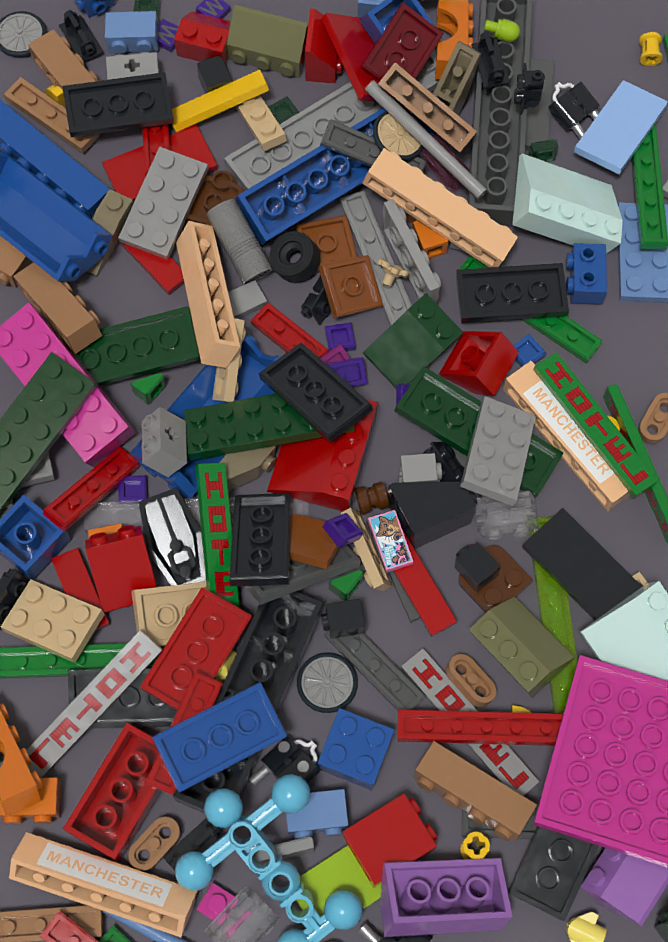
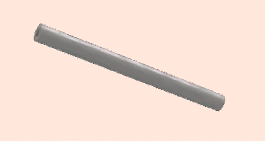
M374 80L369 83L365 91L477 199L487 191L469 171Z

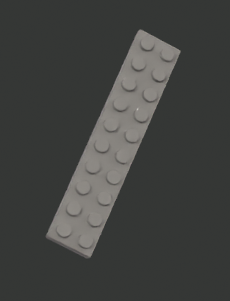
M437 45L416 77V80L430 92L435 90L439 80L435 79ZM349 82L281 123L280 126L286 135V142L263 151L255 139L225 157L224 163L243 188L247 190L321 146L320 143L330 119L352 127L383 107L378 102L359 100L352 83Z

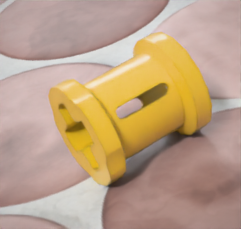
M647 32L639 37V44L642 46L640 63L644 66H655L661 63L662 54L659 45L662 42V36L659 33Z
M480 832L469 833L460 846V853L464 860L484 859L490 850L488 838ZM472 841L476 842V846L482 847L477 855L474 854L472 849H468Z

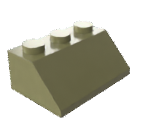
M234 5L227 40L228 59L238 64L244 63L256 66L261 70H271L285 76L300 78L305 64L308 23Z
M515 596L490 609L469 628V631L532 698L575 659Z

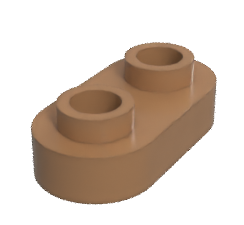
M668 393L658 394L654 398L638 427V432L646 443L656 444L661 442L668 431V412H662L659 408L663 406L668 410ZM647 429H654L656 434H650Z
M457 654L451 658L446 666V674L449 680L472 705L477 707L489 705L496 696V686L493 681L468 655ZM456 669H460L463 675H460ZM475 691L481 692L483 697L477 695Z
M160 817L133 843L129 849L128 858L135 869L139 871L153 869L177 844L181 835L177 822L170 817ZM164 828L171 830V835L167 839H163L160 836ZM142 851H149L150 858L145 862L140 861V853Z

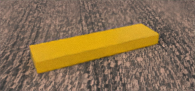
M259 69L173 108L174 123L172 125L175 131L179 132L269 91L261 70Z

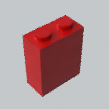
M127 525L119 528L118 532L106 534L105 532L96 533L90 536L88 540H85V550L103 612L133 605L131 592L133 590L157 587L141 526Z
M405 794L397 797L342 832L344 840L373 888L382 883L384 863L416 862L437 847L434 841L438 838L429 824L424 826L418 816L421 814L419 806L413 798L408 799Z

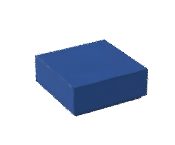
M530 334L513 345L519 351L515 361L520 367H523L530 361L536 364L546 356L545 350Z

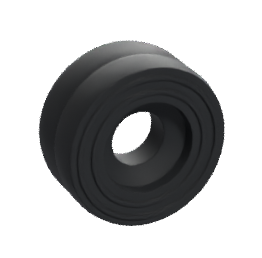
M291 231L275 240L270 249L269 259L275 272L284 280L298 283L309 279L316 272L320 263V252L316 244L306 234ZM295 251H300V259L295 263H290L289 256Z

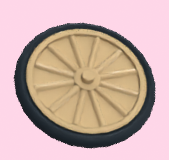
M387 111L380 114L375 120L373 137L381 151L385 148L390 152H394L403 161L413 159L421 153L424 147Z

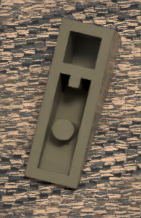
M461 41L457 42L433 93L457 115H459L468 97L482 54Z
M111 189L105 195L93 217L95 222L113 235L108 251L103 255L102 259L86 271L95 277H98L119 243L118 237L134 204L132 199Z
M276 446L226 454L219 463H225L228 491L258 479L264 471L269 472L276 462V458H274Z

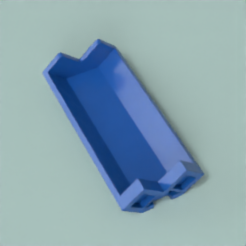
M0 151V236L55 280H77L102 259L109 249V243L113 235L6 152Z
M245 334V339L241 345L242 364L238 369V392L234 397V401L276 394L260 380L258 373L278 360L280 356L263 354L257 347L258 342L249 334ZM205 365L167 411L184 420V410L226 403L225 401L212 400L217 366ZM142 440L130 452L131 456L148 473L154 477L158 475L169 484L168 487L170 489L177 488L180 495L190 499L197 492L195 465L219 463L225 457V455L189 461L187 455V464L167 477L142 464Z

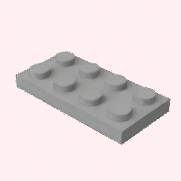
M159 147L118 237L119 242L168 260L209 169L208 164Z
M394 199L384 202L382 230L403 270L410 272L408 280L418 300L427 293L437 304L439 289L441 288L439 276L436 272L432 273L429 267V258L424 250H420L414 229H409L407 226V219L403 208L397 207Z
M484 396L480 405L460 487L514 506L518 499L536 415Z

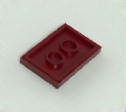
M402 3L360 68L380 82L396 62L416 79L444 33L405 3Z

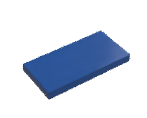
M260 682L153 736L152 740L179 793L287 737Z

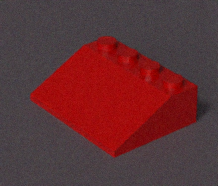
M367 400L372 404L373 411L354 424V432L343 433L331 443L320 437L281 444L267 492L273 494L291 493L292 499L342 512L349 509L376 418L378 402Z

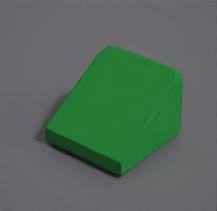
M161 373L136 380L130 384L133 394L147 405L166 387L164 376Z
M357 570L330 581L329 590L343 601H348L362 583L363 572Z

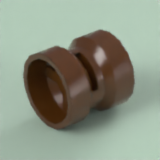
M382 481L373 483L369 489L364 486L355 488L356 500L361 515L370 513L372 507L380 510L389 508L387 492Z

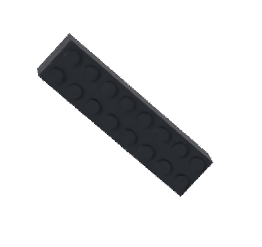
M295 591L267 603L259 604L214 705L261 682L278 715L323 612V602ZM262 750L179 793L176 789L173 798L176 802L204 813L206 798L217 789L232 790L241 799Z

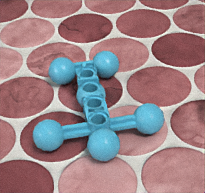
M294 774L278 778L271 791L272 797L249 816H241L243 812L242 801L232 790L217 789L206 798L204 814L207 820L216 827H230L228 833L203 853L197 851L188 852L179 858L175 866V877L183 888L198 891L207 887L213 878V868L236 850L247 866L254 873H258V879L262 881V888L270 898L280 901L279 905L281 908L286 907V913L293 922L303 923L306 927L304 930L290 929L284 932L277 942H319L335 928L348 930L357 925L363 914V906L359 897L350 891H337L326 900L324 914L320 916L314 908L312 893L304 888L302 881L300 882V875L297 869L292 864L282 861L280 854L276 855L274 845L261 830L282 812L288 814L297 813L305 808L310 799V788L303 778ZM238 826H245L250 830L251 835L246 839H240L235 835L234 830ZM258 850H263L269 854L270 859L265 863H259L254 859L253 854ZM277 875H285L289 879V883L284 887H278L273 883L272 879ZM297 899H303L309 906L304 911H297L291 904Z

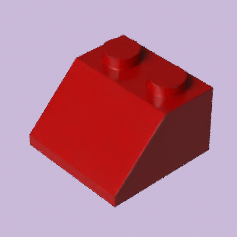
M310 8L305 47V81L335 84L336 74H341L342 62L338 58L334 45L321 20L324 15L318 10Z
M191 11L181 19L174 38L177 56L202 62L206 58H214L221 55L226 65L228 60L227 40L231 21Z
M463 331L440 370L439 375L474 394L494 396L512 367L519 351L502 332Z

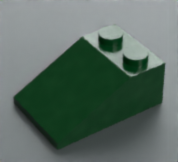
M425 293L380 335L363 354L396 388V385L399 384L408 385L423 366L427 367L463 332L432 298Z

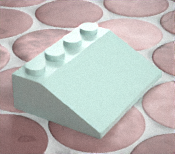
M525 154L519 155L513 214L514 226L570 245H574V243L606 244V254L621 244L623 220L612 185Z
M659 581L645 584L580 631L599 661L668 681V593Z

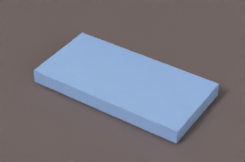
M623 80L576 144L574 153L620 175L667 108L668 101Z

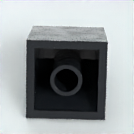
M461 482L392 483L388 488L389 509L396 511L400 525L415 550L471 524L476 509L475 504H477L474 492L460 487Z

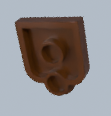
M224 170L217 171L213 176L206 175L185 223L192 221L211 226L206 216L207 212L224 201L235 199L237 195L243 192L241 186L236 184L234 176Z
M496 545L484 548L500 566L499 574L495 579L476 593L460 573L458 577L460 587L484 613L514 596L517 597L533 582V579L503 548Z

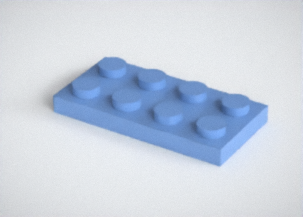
M618 202L623 220L621 244L618 245L619 301L668 303V247L667 250L640 249L636 203ZM664 204L668 234V204Z

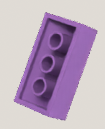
M605 848L580 888L599 906L642 926L668 885V867Z
M501 858L383 864L380 910L384 937L501 931L513 918Z

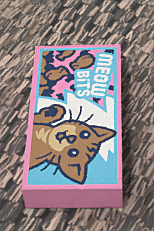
M392 510L368 518V523L386 573L413 565L414 561L396 511Z

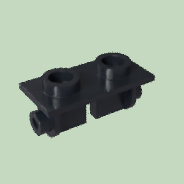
M72 10L66 11L64 13V23L59 24V27L74 53H78L83 62L103 54L101 47L81 15L78 16Z
M489 32L482 33L479 42L472 43L471 46L482 53L478 69L484 89L510 84L497 39H494V36L490 35Z
M526 63L523 65L522 74L517 75V89L514 90V104L519 105V115H522L524 107L534 108L539 105L545 81V75L542 71H527Z
M320 275L312 288L314 292L319 294L309 293L301 306V314L306 318H310L312 315L318 325L322 324L325 317L331 311Z
M431 442L430 445L432 447L425 450L424 454L435 453L436 463H441V468L445 474L442 475L440 482H461L465 467L461 466L454 457L455 452L452 447L444 442Z
M9 569L8 572L3 573L0 579V630L4 620L30 581L17 569Z
M206 818L163 858L175 871L176 863L182 855L193 851L203 853L223 837L224 833Z

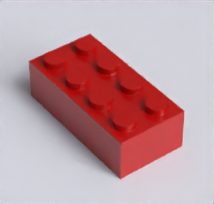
M126 723L63 827V830L118 863L121 861L161 793V790L145 783L158 755V750L150 735Z

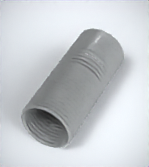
M236 199L224 201L207 212L206 216L211 226H213L216 235H218L220 242H222L221 244L226 254H228L244 285L253 280H258L272 271L273 267H271L269 260H267L268 258H266L264 251H262V247L258 244L259 241L255 238L256 236L252 232L253 230H251Z

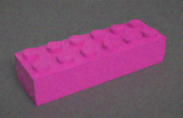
M28 302L0 326V356L24 386L27 385L51 352L97 385L96 389L62 432L83 461L95 467L132 437L136 431L39 310Z

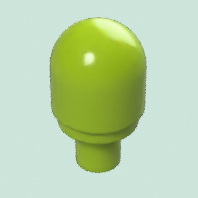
M498 19V22L490 20L485 22L484 30L493 32L494 37L498 40L513 42L520 35V28L513 21Z

